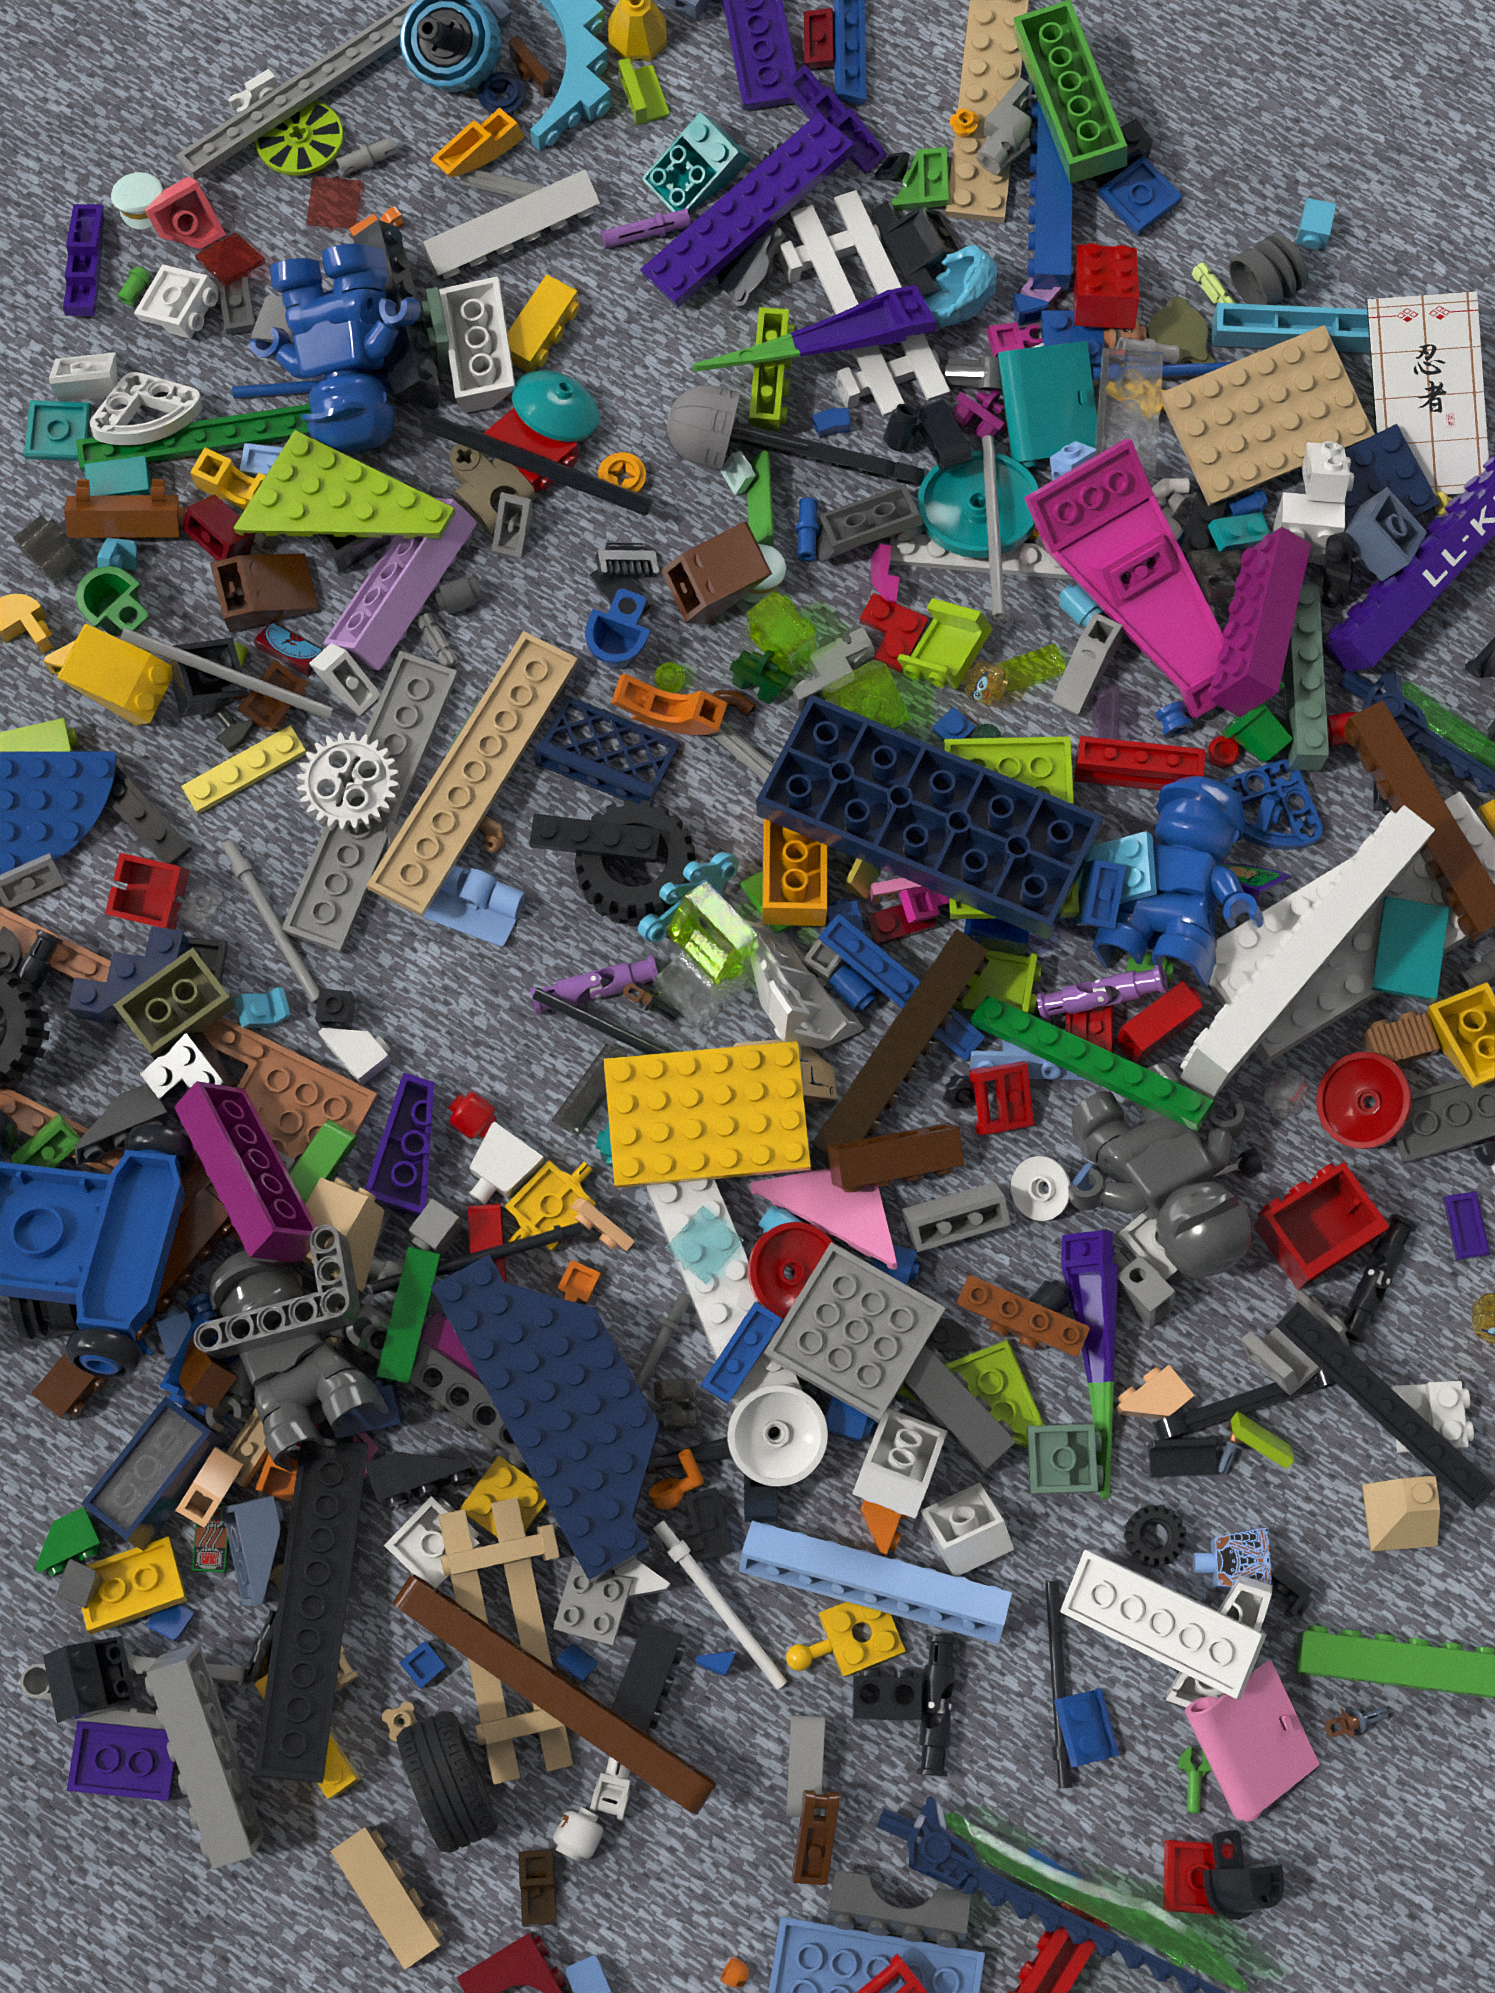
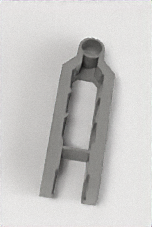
M126 1655L130 1674L147 1676L146 1672L158 1659ZM32 1664L27 1667L20 1679L22 1691L28 1697L50 1700L52 1702L45 1664ZM207 1664L213 1683L243 1685L245 1668ZM118 1708L93 1716L75 1719V1721L161 1729L156 1718V1711L133 1708ZM225 1719L231 1737H235L237 1720Z

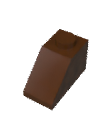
M193 1336L188 1344L179 1383L186 1391L184 1397L198 1407L205 1404L214 1410L238 1377L224 1358L216 1359L199 1350L195 1346Z

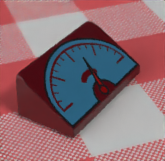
M271 622L254 639L256 648L308 677L313 671L309 663L324 650L274 622Z

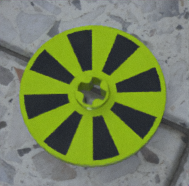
M313 101L255 140V145L259 157L270 169L284 175L301 176L317 172L329 165L341 150L344 133L337 114L325 104ZM301 134L303 138L298 140L295 136Z

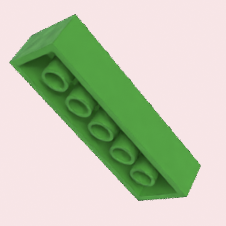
M1071 0L1014 17L1015 41L1069 183L1072 184L1127 166L1126 141Z

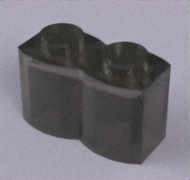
M40 515L15 535L13 539L26 557L57 588L84 566L81 559L84 553L72 539L67 542L61 536L64 531L53 518L47 521Z

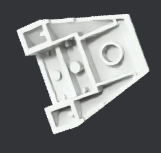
M746 921L743 924L760 1004L775 1025L774 1031L784 1042L798 1041V1044L804 1047L809 1046L822 1049L855 1035L864 1029L851 1008L840 998H832L823 988L827 982L821 977L816 978L813 973L809 972L805 964L802 963L805 955L784 932L775 934L771 927Z

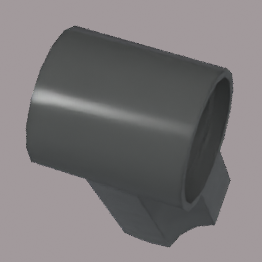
M981 357L980 360H948L945 368L948 386L977 387L983 391L992 392L995 389L998 392H1003L998 357Z

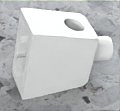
M493 1122L470 1165L471 1173L480 1180L469 1194L483 1205L487 1203L495 1191L509 1199L545 1164L544 1157L503 1127Z

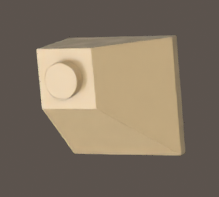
M1436 1476L1401 1478L1362 1485L1370 1552L1438 1546L1440 1505Z

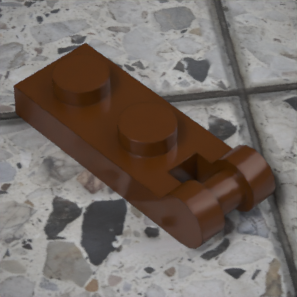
M815 1790L803 1791L802 1810L792 1870L793 1883L827 1885L839 1810V1792L828 1791L825 1795L816 1794ZM815 1808L825 1809V1816L814 1815Z

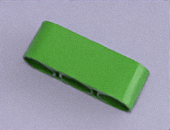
M331 1119L323 1124L290 1173L305 1204L321 1177L332 1181L358 1139L357 1135Z

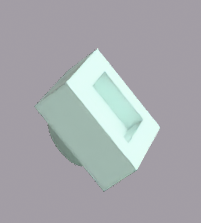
M741 451L731 453L722 470H720L734 495L744 493L756 476L751 464L746 460Z

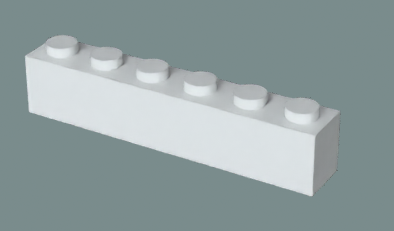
M585 169L421 242L420 245L434 276L442 274L443 278L447 279L460 273L459 266L469 262L471 267L487 261L486 254L496 250L497 254L500 255L514 249L512 242L523 238L524 242L527 243L541 236L539 230L550 226L551 231L567 225L566 218L577 214L578 219L594 213L593 206L600 204Z

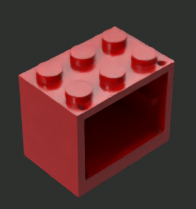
M1345 1162L1336 1167L1333 1163L1328 1164L1316 1173V1176L1310 1180V1184L1306 1180L1300 1182L1289 1190V1193L1284 1196L1285 1200L1281 1201L1277 1197L1263 1206V1210L1257 1214L1259 1219L1253 1225L1297 1290L1371 1244L1390 1228Z

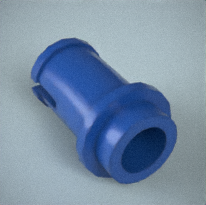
M1256 489L1251 490V494L1227 502V509L1231 517L1246 515L1256 511L1263 512L1264 508L1268 507L1264 491H1257Z

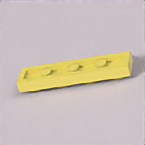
M291 725L181 787L199 815L306 755V750Z

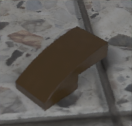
M553 1849L518 1852L522 1926L557 1925Z

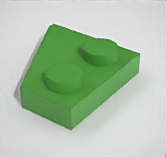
M947 147L917 150L912 160V167L906 172L902 180L903 186L897 198L894 197L892 200V204L897 211L912 210L918 206L931 208L950 205L949 156Z

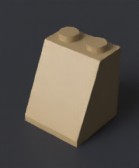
M321 1177L305 1205L317 1227L328 1224L347 1237L350 1244L357 1290L363 1291L366 1286L385 1210L374 1202L376 1196L362 1188L355 1192L352 1190L353 1187L338 1178L331 1182ZM331 1237L326 1241L325 1249L333 1245L335 1237ZM310 1250L301 1261L314 1270L312 1252ZM340 1268L335 1269L331 1273L330 1278L335 1280L340 1274Z

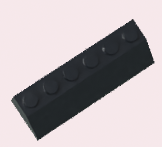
M378 219L354 235V243L365 244L384 250L388 274L384 290L387 293L386 299L392 300L397 304L396 314L400 312L402 300L407 297L417 300L416 287L412 281L409 261L405 254L399 227ZM420 310V315L414 324L404 327L397 326L399 333L391 352L384 357V362L393 397L430 409H436L439 405L440 384L437 377V368L430 350V341L426 335L423 323V314Z

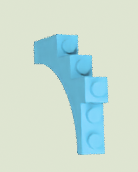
M539 0L549 11L560 29L567 54L565 72L558 93L549 109L530 129L532 145L539 151L547 145L552 146L555 144L560 134L568 127L572 128L577 125L582 115L591 122L597 116H604L611 107V90L597 77L607 68L608 52L607 48L594 37L601 32L605 24L604 7L596 0Z

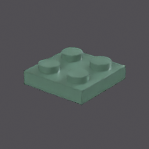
M438 287L426 289V301H421L423 323L430 341L433 361L436 360L438 371L450 369L449 339Z

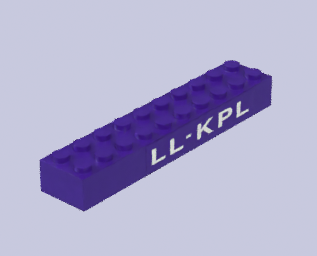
M1495 456L1491 457L1483 465L1485 470L1480 476L1473 477L1465 484L1464 489L1466 491L1460 497L1457 496L1445 506L1446 512L1442 517L1435 518L1426 526L1425 530L1427 533L1411 562L1385 580H1379L1370 586L1366 591L1368 596L1362 603L1358 602L1353 605L1346 613L1348 618L1342 624L1338 623L1327 633L1328 639L1322 645L1323 649L1344 672L1374 667L1495 536Z

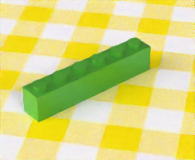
M1312 1625L1308 1626L1307 1631L1298 1632L1295 1673L1495 1699V1648L1476 1647V1652L1463 1651L1462 1644L1446 1642L1442 1643V1648L1430 1647L1429 1640L1409 1638L1407 1644L1395 1642L1396 1636L1375 1634V1639L1362 1638V1632L1341 1630V1635L1328 1634L1327 1627Z

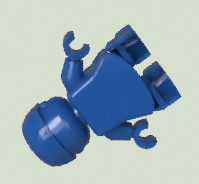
M354 243L337 245L322 251L324 272L327 277L334 279L333 289L324 292L321 285L322 275L320 263L317 260L295 258L270 265L272 287L276 292L281 293L282 302L286 309V322L294 335L292 337L294 345L290 343L288 333L284 329L272 327L270 331L273 337V343L270 347L268 342L252 338L249 341L251 351L255 355L277 360L293 377L320 381L313 386L309 393L311 414H301L302 420L307 423L312 439L345 455L360 454L376 449L390 439L394 429V406L387 404V395L382 382L374 376L363 373L382 368L384 365L383 358L391 352L399 333L397 326H410L417 321L420 315V304L414 298L407 297L402 300L401 309L398 314H396L397 304L392 300L386 299L387 293L384 290V286L388 279L384 250L365 244Z
M1191 776L1180 778L1173 783L1164 785L1159 793V800L1156 804L1159 818L1156 822L1154 833L1158 844L1153 843L1157 894L1119 904L1115 929L1098 928L1092 947L1106 968L1110 966L1116 947L1128 952L1135 962L1142 965L1147 949L1153 951L1151 958L1154 965L1161 964L1162 966L1165 956L1179 959L1190 965L1202 986L1208 988L1216 964L1215 911L1218 901L1224 906L1223 915L1230 929L1236 926V917L1241 913L1249 912L1250 920L1258 928L1262 927L1264 917L1256 900L1251 895L1243 892L1236 873L1227 867L1217 865L1228 857L1233 843L1242 840L1245 812L1237 792L1211 778Z

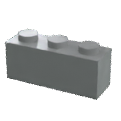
M995 1182L902 1209L908 1237L917 1252L1011 1225L1005 1196Z

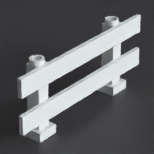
M856 190L834 197V202L847 228L846 231L827 237L813 205H809L790 212V216L804 245L794 248L792 242L788 241L780 244L778 261L788 283L791 284L799 281L802 271L815 268L835 314L858 305L838 261L840 258L859 253L877 294L886 290L901 288L881 244L880 231L876 224L872 225ZM924 334L907 336L906 341L900 342L906 356L889 362H885L878 345L852 349L862 371L852 374L849 367L838 370L835 383L845 407L851 409L858 406L860 397L872 393L882 416L891 415V412L896 409L898 404H905L896 385L917 378L927 402L950 394V389L939 368V357L934 349H930Z

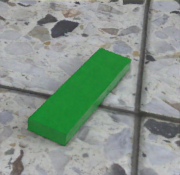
M408 1247L377 1377L410 1384L432 1295L431 1285L435 1282L441 1254Z

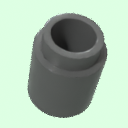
M465 576L438 586L439 593L434 594L440 611L447 610L448 615L476 606V602L483 600L475 577L467 579Z

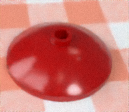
M1371 1052L1352 1053L1336 1061L1323 1075L1316 1096L1317 1113L1327 1133L1339 1143L1357 1149L1375 1148L1392 1140L1406 1124L1412 1104L1411 1088L1401 1068L1389 1058ZM1373 1097L1375 1105L1372 1108H1368L1367 1101Z
M802 1222L780 1224L765 1232L754 1245L748 1263L750 1287L759 1304L784 1320L831 1242L833 1243L829 1236L819 1228ZM786 1267L792 1272L790 1279H787L784 1275Z

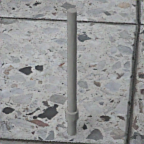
M233 839L225 841L222 847L233 864L231 866L232 871L237 879L242 880L312 1004L318 1002L319 989L287 933L281 930L282 925L252 874L254 871L247 858H243Z

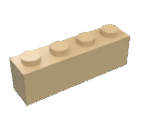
M364 1827L330 1852L400 1964L406 1970L443 1945L439 1939L443 1932L433 1917L429 1920L426 1919L420 1909L425 1904L415 1888L408 1890L402 1878L406 1874L397 1859L394 1858L390 1861L383 1849L388 1845L377 1829L372 1832L369 1827Z

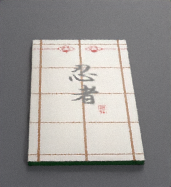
M1469 291L1463 293L1367 299L1375 432L1377 434L1397 424L1433 492H1444L1447 495L1463 494L1466 491L1464 489L1465 484L1473 477L1480 476L1485 470L1483 465L1489 460L1477 292Z

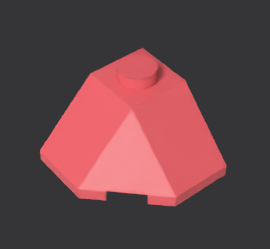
M190 176L163 190L145 209L158 236L166 240L202 249L226 235L199 183Z

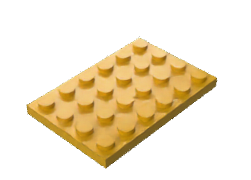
M798 1041L604 1059L615 1188L796 1172L811 1169Z

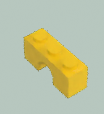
M208 448L203 449L190 472L197 489L210 495L215 494L221 500L245 510L266 476L258 472L256 478L247 476L234 466L231 459Z

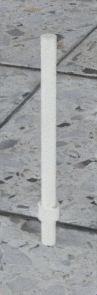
M664 1520L656 1525L653 1529L668 1547L667 1553L675 1563L678 1561L773 1686L778 1690L785 1685L787 1680L689 1554L691 1550L684 1540L679 1541Z

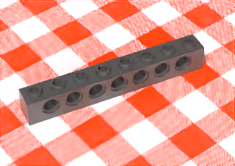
M366 1302L361 1310H369L375 1313L389 1326L390 1318ZM373 1324L365 1327L361 1336L362 1340L368 1344L366 1351L354 1345L350 1340L346 1346L361 1357L367 1353L376 1359L373 1365L378 1369L383 1349H374L373 1341L378 1335H386L387 1330L380 1331ZM420 1340L410 1384L403 1382L399 1384L414 1395L419 1390L429 1398L426 1403L442 1414L445 1409L455 1416L453 1422L466 1432L473 1428L482 1436L479 1441L494 1452L498 1447L509 1454L506 1460L522 1471L525 1466L527 1467L516 1445L508 1444L505 1441V1435L508 1430L484 1385ZM431 1372H440L443 1376L441 1384L434 1388L426 1386V1377ZM457 1391H467L469 1393V1400L464 1406L458 1407L452 1404V1397ZM486 1409H491L496 1412L495 1421L487 1426L481 1425L478 1421L480 1413Z

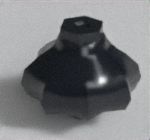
M954 1075L946 1084L943 1100L949 1102L952 1109H967L972 1103L976 1102L974 1083L970 1081L969 1075Z

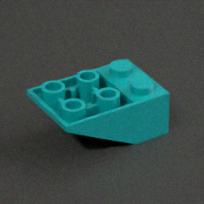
M699 112L641 179L672 212L687 208L688 213H690L733 180L751 158L713 118Z

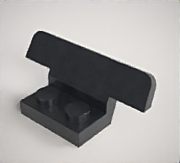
M887 200L873 209L871 218L874 224L877 225L882 238L909 285H916L924 299L942 291L930 268L939 261H943L947 254L955 253L962 248L941 212L918 206L901 218L892 202Z

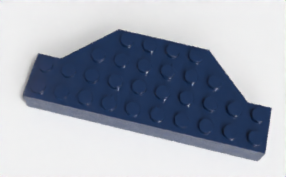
M489 1254L431 1285L439 1304L590 1584L649 1552V1546L634 1518L659 1436L660 1426L596 1309L505 1283Z

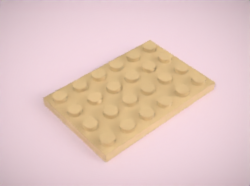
M1325 325L1159 394L1161 403L1208 506L1302 468L1307 442L1323 443L1332 441L1339 445H1344V448L1347 449L1375 435Z

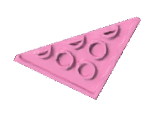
M830 1168L750 1182L751 1193L756 1196L759 1194L772 1201L773 1205L778 1208L783 1207L794 1216L796 1214L809 1221L810 1225L819 1228L831 1237L834 1235L870 1258L873 1256L884 1262L888 1268L892 1270L897 1269V1261L879 1187L874 1186V1183L863 1185V1190L844 1192L843 1189L832 1184Z

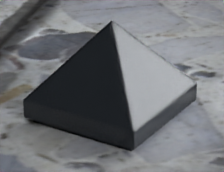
M908 152L889 154L875 173V177L877 179L903 180L907 171L910 154Z

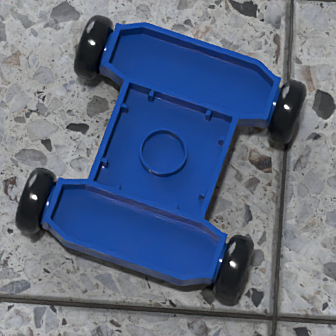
M0 1110V1295L77 1305L78 1317L76 1324L79 1330L69 1337L66 1345V1357L69 1362L79 1370L94 1376L112 1379L129 1377L137 1371L141 1360L140 1347L135 1343L136 1333L154 1313L185 1199L181 1174L186 1173L192 1168L196 1159L193 1143L190 1137L180 1130L160 1124H143L135 1126L127 1134L124 1143V1156L110 1175L1 1162L2 1153L8 1152L16 1143L18 1126L11 1116Z

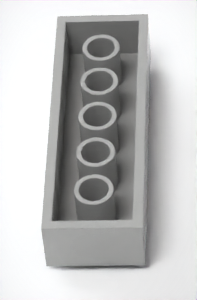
M200 1643L162 1654L146 1672L145 1685L148 1694L151 1697H155L158 1706L156 1718L160 1728L166 1730L169 1742H167L169 1757L172 1762H177L180 1771L178 1775L179 1786L182 1793L188 1795L191 1804L189 1808L191 1822L194 1827H199L202 1836L200 1847L203 1857L206 1860H210L212 1869L250 1858L264 1837V1832Z

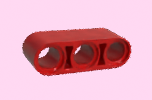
M501 1203L468 1206L470 1253L504 1244ZM505 1257L493 1260L502 1279L507 1283Z

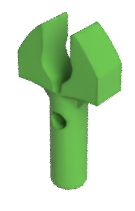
M1190 1746L1178 1758V1769H1184L1188 1775L1187 1811L1197 1814L1201 1811L1202 1777L1207 1771H1213L1203 1750L1201 1752L1202 1762L1195 1771V1767L1190 1760L1192 1747Z

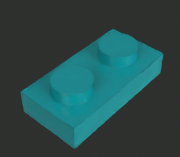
M1262 512L1214 519L1208 525L1219 552L1254 547L1261 542L1265 535L1271 534Z

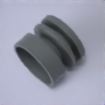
M1279 232L1270 234L1265 239L1256 243L1254 249L1249 248L1229 262V274L1232 283L1246 304L1277 305L1282 301L1283 297L1287 298L1293 295L1296 291L1306 287L1308 283V271L1299 250L1289 238Z

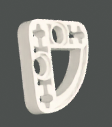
M139 372L128 373L121 378L91 418L90 427L95 440L107 444L137 445L170 436L187 426L201 412L203 407L200 393L195 388ZM159 392L168 393L164 397H154ZM120 404L127 405L125 408L120 410L113 409L115 406ZM141 405L169 413L147 423L127 425Z

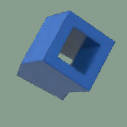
M849 407L831 408L812 415V424L819 439L833 433L850 432Z

